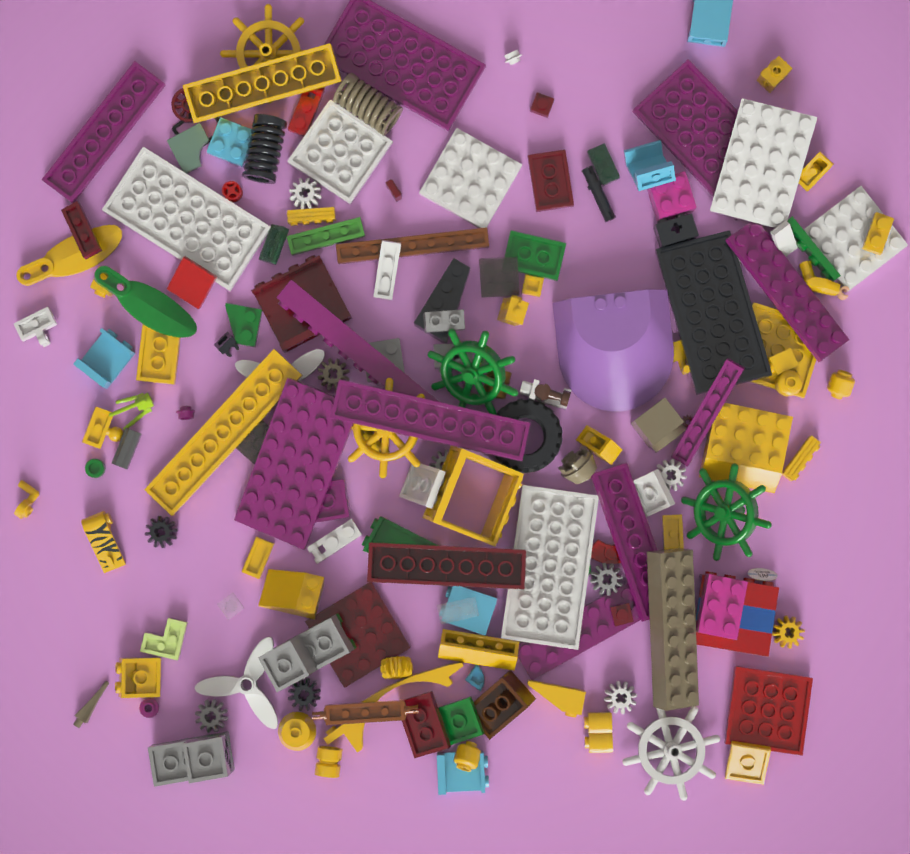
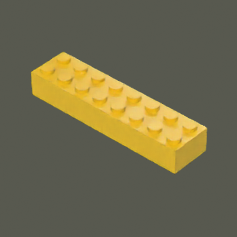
M329 43L182 86L193 122L199 123L342 82L332 44Z

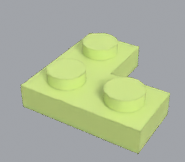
M168 618L164 636L145 632L140 652L179 660L188 622Z

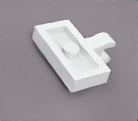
M49 307L14 323L23 342L36 336L43 347L51 344L44 331L58 325Z

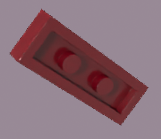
M76 201L61 209L83 258L88 259L101 252L100 244L81 204Z

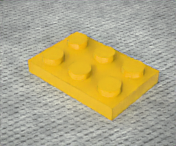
M142 325L136 380L175 385L181 338L161 334Z

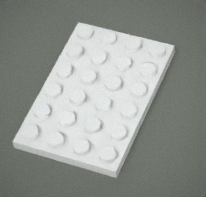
M742 98L710 211L776 228L785 220L788 221L817 117Z

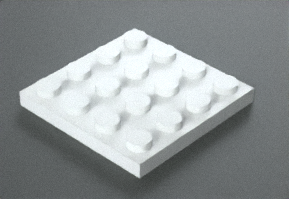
M329 100L287 162L351 204L393 141L378 133L374 128H371L332 100Z
M456 128L421 188L419 195L478 228H487L520 171L522 164Z
M862 186L858 187L804 229L841 275L837 278L838 282L842 287H849V290L908 246L892 225L881 255L862 249L874 213L883 214Z

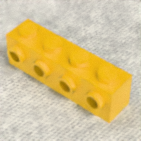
M443 629L438 658L515 671L519 641Z

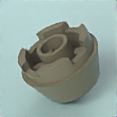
M580 446V450L576 453L573 450L561 460L563 465L558 467L561 476L575 484H581L589 480L597 469L592 452L587 450L585 446Z

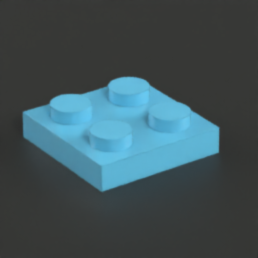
M220 117L206 151L207 154L243 167L245 157L247 156L248 143L250 142L251 129Z

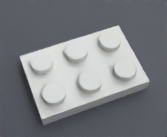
M421 463L419 467H414L411 464L399 497L432 509L433 504L437 501V494L444 482L446 472Z

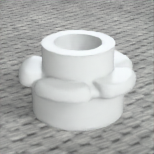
M517 49L504 55L505 63L509 62L512 65L521 61L519 57L522 54Z

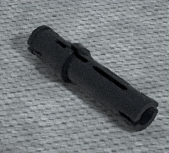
M593 166L583 169L581 172L588 183L587 188L589 191L591 190L605 222L615 219L616 215L609 204L601 186L602 182L598 180Z

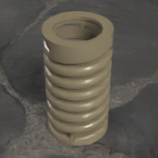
M349 73L344 78L333 97L335 103H339L343 108L346 107L348 112H352L354 116H358V119L364 120L365 124H370L371 128H375L383 136H386L391 131L403 111V107L395 104L394 101L389 102V98L387 96L383 97V93H377V89H371L369 84L365 85L364 80L359 81V77L354 73Z

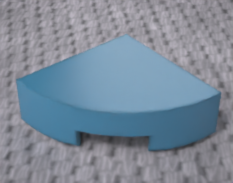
M476 664L465 680L481 692L484 685V674Z

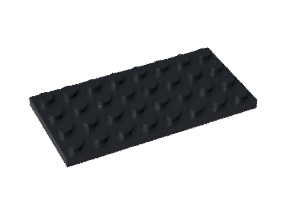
M730 230L658 248L655 251L696 395L709 391L727 358L745 367L736 385L772 376L738 257L725 241L731 236Z

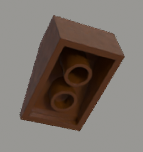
M512 670L505 673L474 701L484 734L489 740L526 710L536 699Z

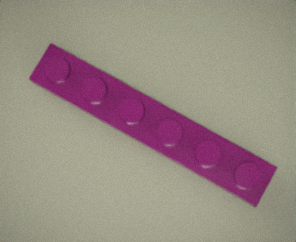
M729 358L726 359L671 456L673 459L687 467L690 465L745 367Z

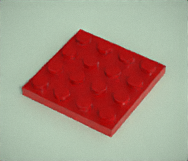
M735 666L724 743L731 745V741L769 746L771 751L803 756L813 678Z

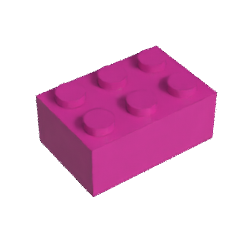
M705 574L696 622V632L737 640L748 582Z

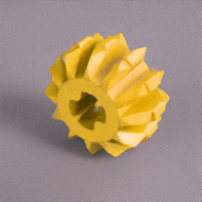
M787 615L783 617V621L777 618L776 620L779 625L774 624L773 628L777 630L772 632L773 636H777L774 642H780V647L782 648L787 644V647L791 649L792 642L798 646L799 642L797 639H804L803 636L799 635L805 632V629L799 628L802 622H796V617L793 616L789 620ZM786 628L791 629L790 636L784 635L786 633Z
M397 656L381 660L380 672L384 679H402L412 675L413 664L410 657Z

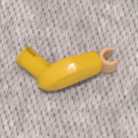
M804 261L799 264L803 280L812 292L831 296L837 295L840 300H845L848 297L842 291L847 292L849 287L843 286L840 288V284L815 276L811 261Z

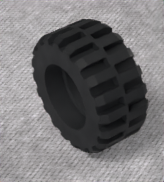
M518 399L517 401L507 403L497 412L498 416L516 420L529 418L536 421L541 426L544 436L540 448L531 454H524L522 461L494 455L501 465L518 472L529 473L539 471L554 460L562 444L563 432L559 423L560 420L550 407L548 408L544 403L534 401V399Z

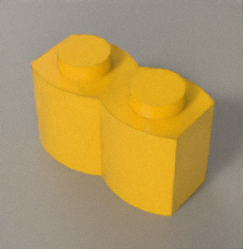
M587 712V717H584V729H588V736L584 737L585 748H588L589 753L613 752L612 713Z

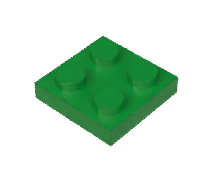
M471 696L438 707L451 745L484 734Z

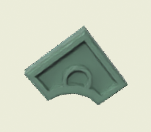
M201 123L167 140L183 172L188 174L202 166L200 153L203 146L210 140Z

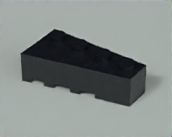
M453 258L414 322L415 327L424 331L423 313L458 310L470 273V267ZM448 331L427 333L443 344L448 343Z

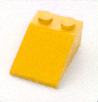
M268 569L258 606L315 620L324 587V577L304 572Z

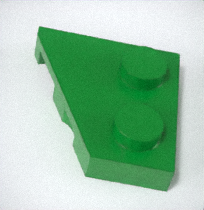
M226 303L225 307L234 339L237 341L236 344L256 347L262 309Z

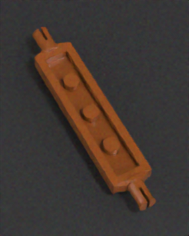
M404 700L325 705L324 711L312 712V720L324 719L326 725L403 721L406 719L407 714H418V710H411L418 709V705L406 706Z

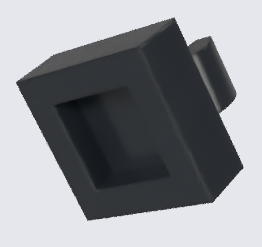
M228 331L214 344L222 354L225 353L228 357L232 356L229 352L231 347L239 350V346L236 344L237 341Z

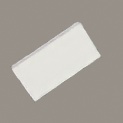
M786 220L771 231L774 244L782 251L785 257L798 248L791 226Z

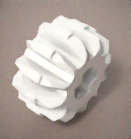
M300 178L299 185L295 182L292 184L296 189L289 190L293 194L290 200L295 201V207L301 204V209H305L306 205L309 209H312V203L316 206L318 205L315 199H321L322 196L318 194L321 188L316 187V181L310 184V178H306L304 183L302 178ZM307 190L308 197L304 198L303 191Z
M671 459L669 464L666 460H663V466L660 464L656 466L660 470L669 491L671 486L674 491H677L676 483L682 487L684 484L680 479H687V476L681 475L686 469H678L681 466V462L674 466V459ZM673 471L672 476L674 477V479L668 480V475L666 474V472Z
M616 681V688L613 684H609L612 691L605 690V693L610 695V697H605L604 701H611L607 708L610 709L614 706V713H617L620 708L621 714H625V707L631 711L632 708L629 704L636 705V701L631 700V698L637 697V694L631 693L634 690L633 686L627 688L628 682L625 681L621 687L620 681ZM618 693L621 695L625 694L623 696L624 701H616V698H618L616 695Z

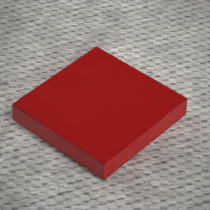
M185 256L181 260L167 290L195 308L200 309L218 276Z

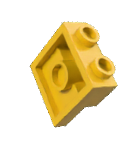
M160 657L119 658V662L115 664V672L119 674V682H115V693H119L120 698L160 697Z

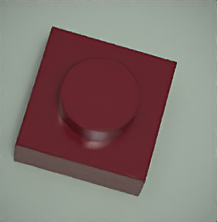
M537 92L530 112L548 118L554 98Z
M629 603L610 607L614 626L634 622Z

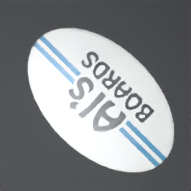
M754 568L748 571V575L756 580L771 581L778 577L774 571L769 569Z

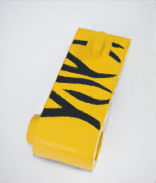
M101 511L82 519L83 529L103 572L106 573L126 565L110 530V524L113 523L111 515Z

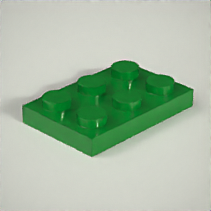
M511 230L502 268L558 281L566 243Z

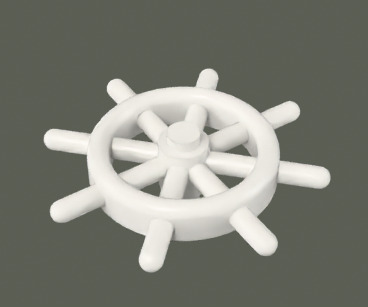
M697 706L691 707L685 719L666 717L665 710L656 708L659 719L650 723L645 729L633 722L627 724L629 730L640 736L638 755L624 758L622 763L625 766L641 763L644 770L651 776L644 789L646 795L652 793L659 781L665 784H676L680 799L685 801L688 796L684 782L693 778L698 772L711 779L716 777V773L704 766L703 762L705 759V746L718 743L720 736L713 735L702 738L698 729L691 724L699 710ZM669 725L680 726L675 737L672 739ZM660 727L662 728L665 742L653 735ZM688 731L694 740L680 744ZM648 741L661 749L647 752ZM696 748L695 760L683 753V751ZM663 757L655 770L649 760ZM678 759L691 767L684 773H681ZM669 762H671L674 776L663 774Z

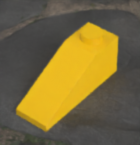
M527 680V684L562 712H565L566 716L576 717L577 714L582 715L585 690Z

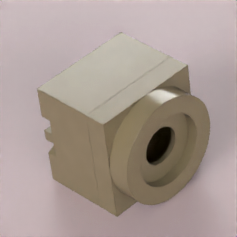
M666 398L660 400L630 423L646 445L652 447L655 453L687 430L682 424L684 421Z

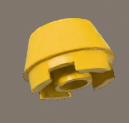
M303 712L287 714L282 718L278 726V737L281 743L286 748L294 751L308 748L316 737L315 722L309 715Z

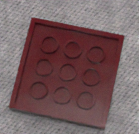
M372 582L367 583L316 614L315 620L308 619L305 621L308 628H311L339 613L346 636L350 640L353 639L357 646L350 653L330 663L344 688L380 667L381 660L396 657L411 648Z

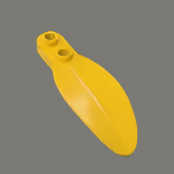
M103 225L92 228L102 251L88 259L83 258L74 237L71 236L51 248L43 258L20 267L16 277L22 285L30 286L48 277H64L86 271L104 261L118 247L122 239L121 228L116 225ZM48 266V270L43 272L42 267ZM26 274H30L31 277L29 279H24Z

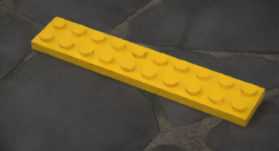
M273 349L144 490L171 516H174L278 403L287 378L298 381L303 375L276 349Z

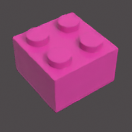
M686 171L675 174L676 181L647 189L657 221L664 218L671 219L684 212L688 214L696 209Z

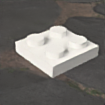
M659 469L633 480L646 517L675 504Z

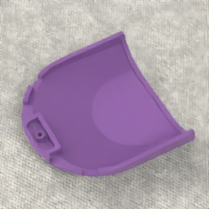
M647 289L570 298L552 303L561 373L568 387L579 399L597 409L617 412L642 406L661 391L669 378L674 359L667 290Z

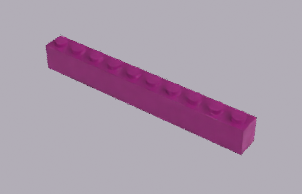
M290 280L276 297L280 300L278 304L286 311L290 308L295 313L293 317L299 322H307L310 325L308 329L316 336L318 333L324 336L323 341L331 348L335 345L339 349V355L346 360L348 358L352 359L355 362L353 366L360 372L365 370L369 373L368 378L376 385L380 382L385 390L386 379L392 378L393 392L415 397L418 394H424L425 399L439 402L294 281Z

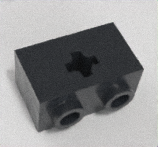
M686 212L680 213L672 220H668V218L658 220L653 228L659 248L693 240L699 236L692 213L688 215ZM673 226H675L676 229L679 228L677 234L675 231H671Z

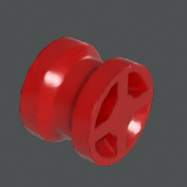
M228 181L222 187L224 197L231 202H238L243 196L242 188L235 181Z

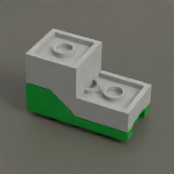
M339 613L258 657L276 692L302 680L316 670L357 648L353 639L350 640L346 636Z
M228 731L153 744L148 747L154 787L184 781L194 783L228 777L235 770Z

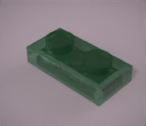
M605 143L587 151L596 174L602 182V187L620 179V175Z
M271 224L259 260L274 265L277 264L289 229Z

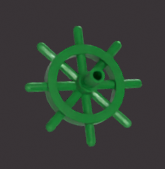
M449 329L448 334L454 346L445 356L434 351H429L427 354L429 358L441 363L440 373L442 380L431 385L432 390L436 391L446 387L448 392L459 400V407L466 408L467 404H484L489 414L497 415L491 401L501 391L512 396L518 395L517 389L505 384L506 373L504 366L514 363L515 357L508 356L500 359L498 354L486 345L489 337L488 331L481 333L479 342H461L456 331ZM466 352L475 353L472 362ZM459 354L463 364L454 361V356ZM452 368L461 372V374L453 376ZM493 370L495 379L484 375V373ZM459 382H466L464 389L458 384ZM482 382L492 386V390L486 392ZM473 384L479 394L471 393Z
M736 463L731 465L728 479L712 481L706 469H700L699 474L706 486L699 492L696 500L689 497L681 498L683 504L694 507V519L697 527L687 533V538L693 539L701 533L707 540L714 543V561L720 560L723 546L739 544L747 557H751L753 552L746 539L751 536L756 526L766 529L772 526L770 521L758 518L759 510L755 499L766 491V487L760 485L750 491L743 483L736 481L739 469ZM722 487L726 488L724 501L717 490ZM735 491L741 496V498L732 503L733 494ZM710 495H712L717 506L707 503ZM706 511L714 513V516L707 520ZM734 519L745 522L741 531ZM720 521L718 533H716L711 526ZM727 524L734 534L733 537H725Z

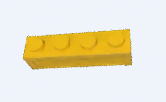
M335 207L287 210L288 224L297 226L300 223H303V225H309L310 223L321 224V222L333 223V221H336Z
M812 435L809 436L786 466L782 475L789 481L796 480L799 477L798 473L800 470L803 471L805 469L806 462L813 458L812 454L814 451L817 452L821 447V442Z

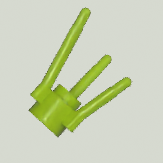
M148 392L117 400L116 404L135 400V403L109 413V417L136 406L139 411L144 410L130 421L123 430L130 428L144 415L152 412L151 407L154 406V403Z

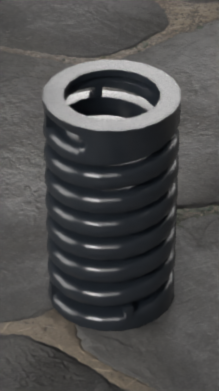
M255 114L252 123L253 128L249 137L250 142L246 151V163L243 166L245 171L242 173V177L258 183L275 184L277 176L273 172L278 171L276 165H279L280 161L277 158L281 157V153L278 151H281L283 148L280 145L284 143L282 137L285 136V132L282 129L287 128V121L271 115Z

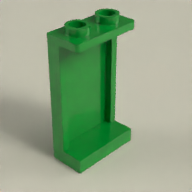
M382 516L379 519H374L370 527L373 531L370 536L366 535L362 546H364L363 551L369 553L370 542L437 545Z

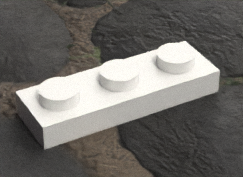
M382 240L373 295L375 298L388 300L393 298L401 247L399 242Z

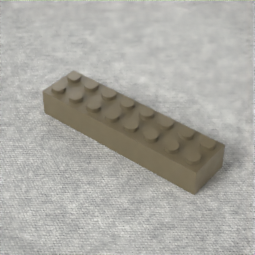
M674 548L648 551L653 707L669 711L698 706L693 550Z

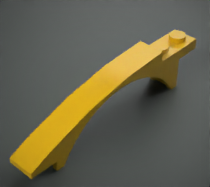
M456 662L413 674L380 689L361 702H377L390 690L411 682H433L449 687L453 684L449 676L462 668L464 664ZM365 723L341 724L337 728L334 725L325 731L327 735L323 739L329 745L344 734L358 753L363 748Z

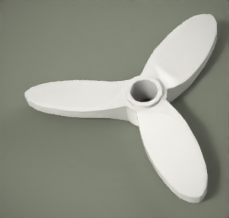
M312 350L292 363L303 375L298 381L305 379L319 367L325 357L323 350ZM239 360L235 363V367L242 375L248 377L260 363L250 360Z
M266 637L258 643L247 661L242 677L216 676L204 679L196 684V692L215 697L228 696L240 692L245 695L251 709L260 721L267 727L276 729L278 726L276 712L267 696L257 686V680L265 671L258 657L274 648L272 637ZM245 679L251 681V689H245L243 687V681Z

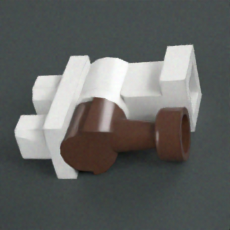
M534 379L533 383L522 382L521 395L529 396V399H534V401L536 399V401L566 410L571 394L570 389L564 388L563 393L552 390L546 383L545 385H539L540 380Z

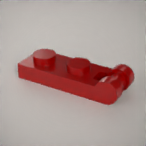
M324 87L302 93L288 131L303 137L306 135L324 95ZM310 92L316 94L314 99L309 97Z

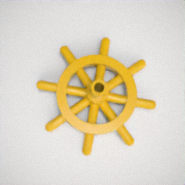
M266 4L264 7L265 20L256 22L249 27L238 17L233 18V24L242 32L236 50H221L220 56L222 58H237L241 69L248 67L245 58H259L253 64L255 65L305 51L301 50L299 41L294 34L304 24V19L299 17L288 28L286 25L272 20L271 4ZM265 30V43L255 33ZM272 30L283 33L273 43ZM288 39L290 40L293 50H278ZM250 40L259 50H245L248 41Z
M392 378L386 379L385 390L393 391ZM418 394L416 396L425 399L424 394ZM353 424L354 438L359 447L348 456L349 462H354L363 453L379 460L380 478H386L388 461L397 460L404 456L414 467L420 466V461L411 452L418 438L409 436L407 442L404 443L396 433ZM363 430L376 431L370 438L365 440ZM382 437L381 452L371 448ZM389 438L399 448V450L392 453H388Z

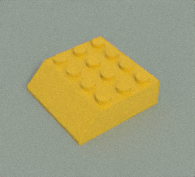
M725 403L707 433L700 469H706L710 478L716 481L728 479L731 465L736 463L739 466L736 481L752 489L764 485L766 492L775 493L783 471L793 417Z

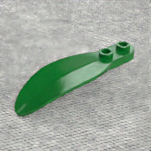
M101 266L95 271V282L114 294L124 309L146 327L161 334L178 338L191 337L196 333L197 325L190 314L161 291L141 282L127 280L108 266ZM105 274L107 279L102 280L100 275ZM117 285H122L124 289L122 291L118 290Z

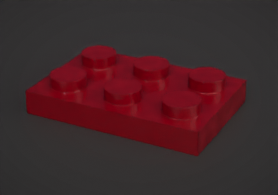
M565 149L528 155L536 212L574 207Z
M433 691L404 699L406 706L418 705V709H411L418 710V714H407L406 719L402 721L414 758L450 748L451 744Z

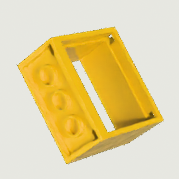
M450 446L441 469L446 473L444 475V482L437 494V501L433 504L432 509L426 507L422 518L496 547L499 538H502L501 531L503 526L509 520L508 513L510 508L516 502V493L522 486L521 482L524 474L465 449ZM466 459L504 474L481 535L442 520Z

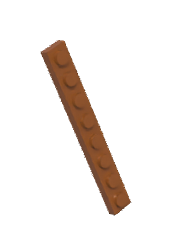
M487 228L336 244L338 264L379 260L382 240L401 243L400 258L489 248Z

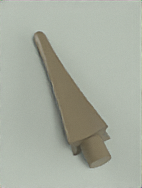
M105 681L96 694L74 715L77 719L73 725L80 728L83 722L88 723L100 697L109 685L108 681Z

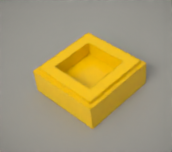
M525 274L521 294L540 297L544 278Z

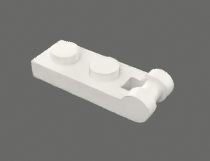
M350 519L307 547L309 553L312 552L315 557L314 561L318 564L360 537L362 533L353 519ZM321 545L326 549V552L323 554L318 549Z

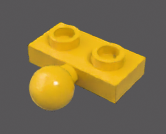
M95 406L82 443L101 449L106 435L109 436L110 440L118 442L121 440L124 432L120 427L109 428L113 416L109 417L111 412Z

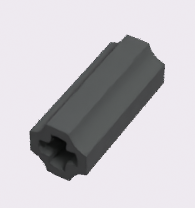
M125 428L112 464L124 469L129 468L141 438V433Z

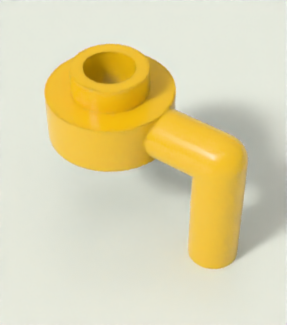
M21 480L18 487L30 495L18 505L14 512L20 519L23 517L27 518L32 513V505L40 494L38 490Z

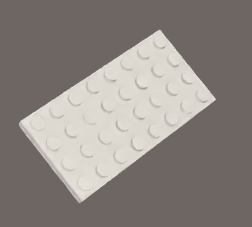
M145 147L141 149L102 209L108 215L176 258L182 260L186 256L218 276L215 282L229 291L232 290L271 230V227Z
M527 485L522 486L514 549L526 550L525 589H508L501 639L578 650L598 508V495Z

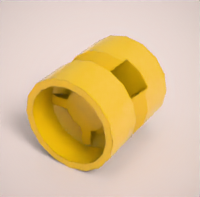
M318 746L316 758L319 762L315 765L314 774L321 777L338 778L341 767L338 761L342 759L343 749L331 746Z

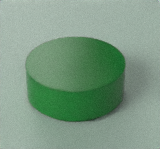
M91 459L85 465L86 474L92 478H99L105 473V464L99 459Z

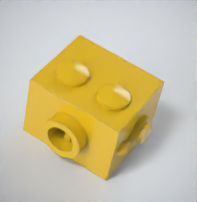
M778 56L769 63L767 68L761 71L756 81L771 93L788 76L793 68Z
M515 295L503 298L497 320L513 326L523 325L529 303L522 301L523 298Z

